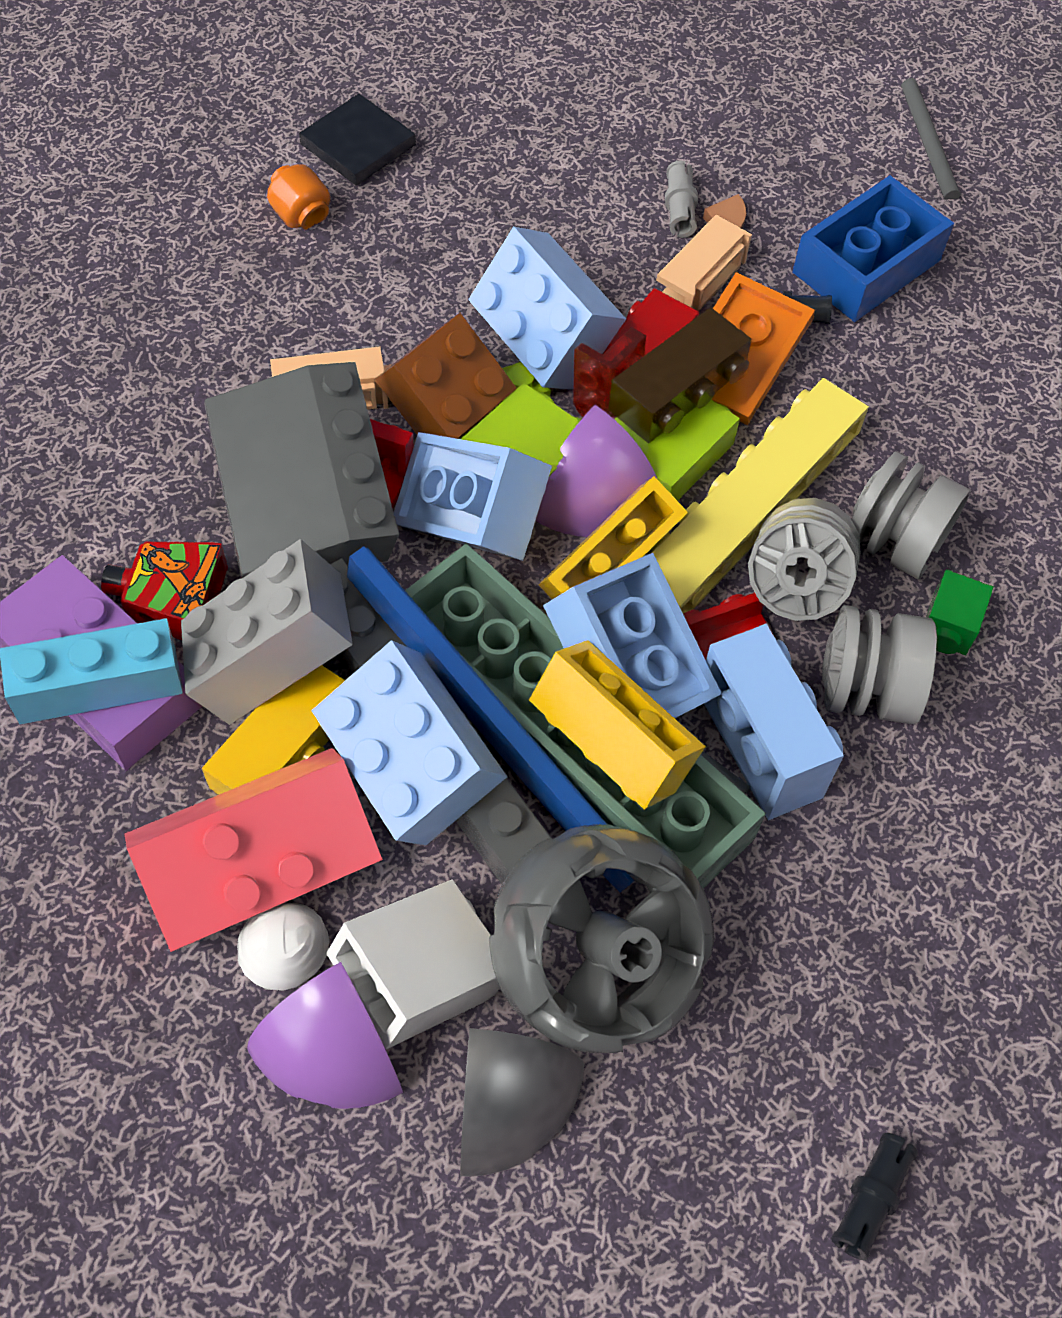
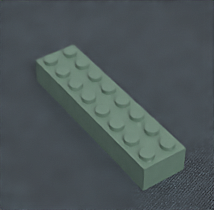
M467 543L405 590L607 825L636 831L664 843L675 852L684 866L691 869L702 888L707 886L756 838L766 813L701 754L673 795L644 810L636 801L627 797L621 787L597 764L588 760L582 750L559 728L554 727L547 721L545 715L529 699L555 652L564 648L549 617Z

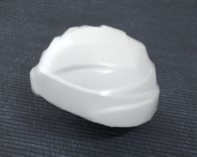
M285 902L248 919L238 938V963L244 975L260 987L268 990L282 991L296 988L312 978L322 966L329 949L328 931L322 918L313 909L297 902Z

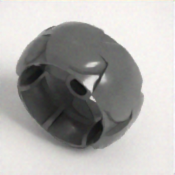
M593 824L571 828L555 839H546L534 846L519 859L508 873L497 894L494 904L495 932L494 935L489 937V949L496 980L506 1000L520 1017L537 1031L566 1048L586 1053L623 1052V1046L652 1042L674 1028L692 1008L704 987L700 972L713 952L714 925L709 902L701 884L691 869L681 863L672 849L653 837L613 825ZM606 868L620 869L626 871L634 881L646 885L650 894L625 919L608 911L592 913L587 896L578 879L584 875L590 878L598 877L604 874ZM548 922L568 930L577 931V948L586 959L573 974L565 987L563 995L552 987L543 970V941L550 940L552 929L547 926ZM612 974L632 982L618 996L616 995Z

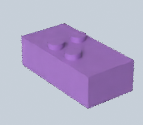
M61 555L0 601V648L137 623L70 561ZM178 661L183 694L68 716L127 771L198 711L202 705L185 694L184 666Z

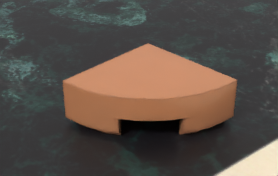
M737 194L705 208L703 219L708 223L715 215H718L742 229L746 218L745 203L741 196Z

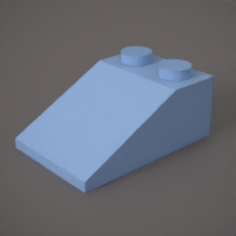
M418 432L394 510L396 524L421 533L463 545L467 543L473 548L523 561L552 466L508 447Z
M654 553L578 584L543 605L563 648L589 640L674 718L722 694Z

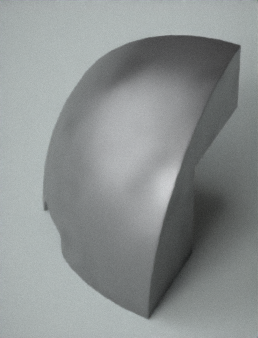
M469 1028L460 1176L489 1175L515 1167L530 1159L555 1134L559 1133L571 1115L580 1093L584 1072L583 1060L574 1052L544 1040L501 1031Z

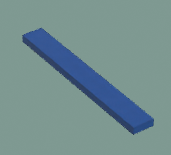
M363 546L350 555L347 578L406 647L416 650L423 655L461 711L564 831L583 825H607L369 548ZM606 868L603 874L620 893L634 882L624 870Z

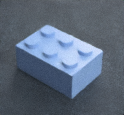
M514 226L468 299L544 388L574 389L580 386L626 320L622 313L549 233Z
M767 624L711 644L706 662L722 694L704 703L748 785L751 786L750 789L761 809L766 813V818L771 820L822 799L844 757L843 745L836 730L831 726H826L820 716L812 689L806 682H800L793 670L790 653L783 641L775 639Z
M391 640L311 710L396 841L427 845L507 778V775L423 655Z

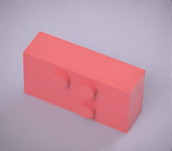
M333 748L125 833L127 851L170 952L383 860L345 761Z

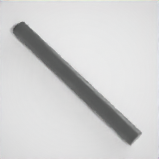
M908 78L902 83L901 88L944 200L959 199L961 193L917 81L914 78Z

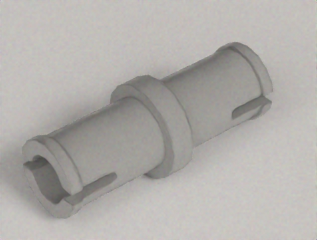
M685 161L671 163L666 171L668 189L665 193V206L670 211V231L674 235L678 230L677 237L679 238L689 237L697 229L695 208L698 204V192L693 187V168L688 163L685 172Z

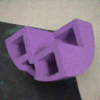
M594 405L587 412L561 446L560 452L563 454V458L558 463L556 471L548 478L546 490L535 521L561 533L588 537L642 484L653 476L657 479L650 462L634 439L615 419L598 406Z
M341 962L314 977L279 1003L259 1023L248 1041L247 1050L262 1073L277 1087L297 1099L302 1098L314 1103L328 1105L331 1108L349 1109L375 1105L403 1093L385 1047Z

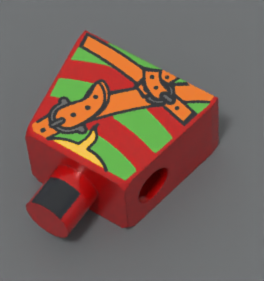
M144 542L138 548L132 568L110 564L105 567L101 580L102 592L121 596V604L125 613L137 624L167 618L172 637L182 640L181 620L194 608L203 606L221 592L228 570L223 546L221 543Z

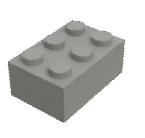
M299 539L285 550L274 553L266 563L244 578L233 581L225 591L203 606H198L190 611L181 620L185 694L230 725L352 646L340 572L303 540Z

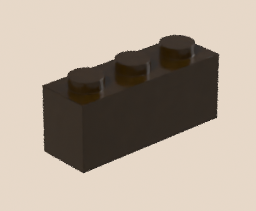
M710 307L612 379L609 411L649 444L663 432L666 434L672 432L686 414L696 407L702 408L707 405L714 397L716 391L728 382L731 384L737 382L744 375L749 366L747 358L752 339Z

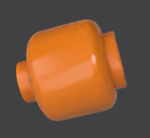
M304 164L285 165L273 173L271 184L268 187L267 199L271 207L288 227H302V229L307 230L314 226V224L325 220L329 213L331 198L329 190L310 167Z

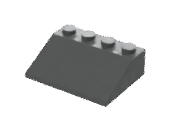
M355 362L307 365L205 399L204 406L241 579L266 563L274 553L285 550L299 539L303 540L329 564L342 558L348 566L349 556L363 546L369 548L380 562L389 560L399 532Z

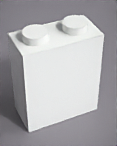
M453 880L345 922L326 953L333 965L341 962L386 1049L484 1003L500 989L491 961L489 949L490 933L477 916L471 902L463 896Z

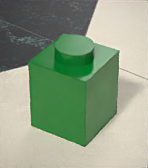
M947 569L945 570L934 592L926 615L927 618H932L935 622L937 634L936 650L938 652L967 655L979 634L994 586Z

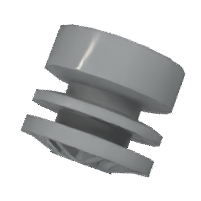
M895 451L867 482L854 506L852 522L859 533L860 543L870 529L874 530L867 546V552L874 555L891 539L896 542V545L892 552L890 565L916 579H920L928 568L925 565L932 550L938 553L970 496L971 489L942 475L925 491L919 488L924 476L925 465L919 462L916 463L906 477L902 479L901 476L906 467L908 456Z
M817 498L794 499L776 508L763 523L748 562L750 585L759 601L776 615L795 621L817 620L836 611L850 596L857 576L861 554L859 533L850 516L834 503ZM798 557L808 559V567L810 568L807 573L799 571Z
M843 605L836 618L834 629L828 637L823 660L822 680L825 687L824 705L826 711L842 712L850 693L849 709L851 714L861 716L864 714L872 695H876L877 714L881 720L906 724L918 723L929 698L934 674L937 634L933 619L898 613L893 617L885 635L882 634L881 617L878 610L869 609L866 611L860 625L858 608Z

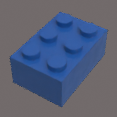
M889 175L802 234L792 273L821 296L832 295V305L853 322H856L941 261L954 222Z

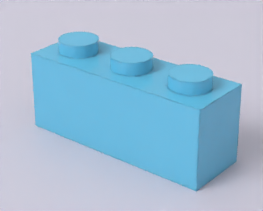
M167 618L0 648L4 695L19 724L183 694L176 648Z

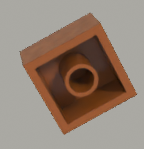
M461 313L437 328L374 379L417 435L418 432L455 439H458L517 389Z

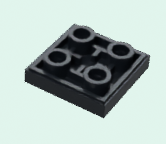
M360 93L299 133L300 144L356 186L416 145V136L413 131Z

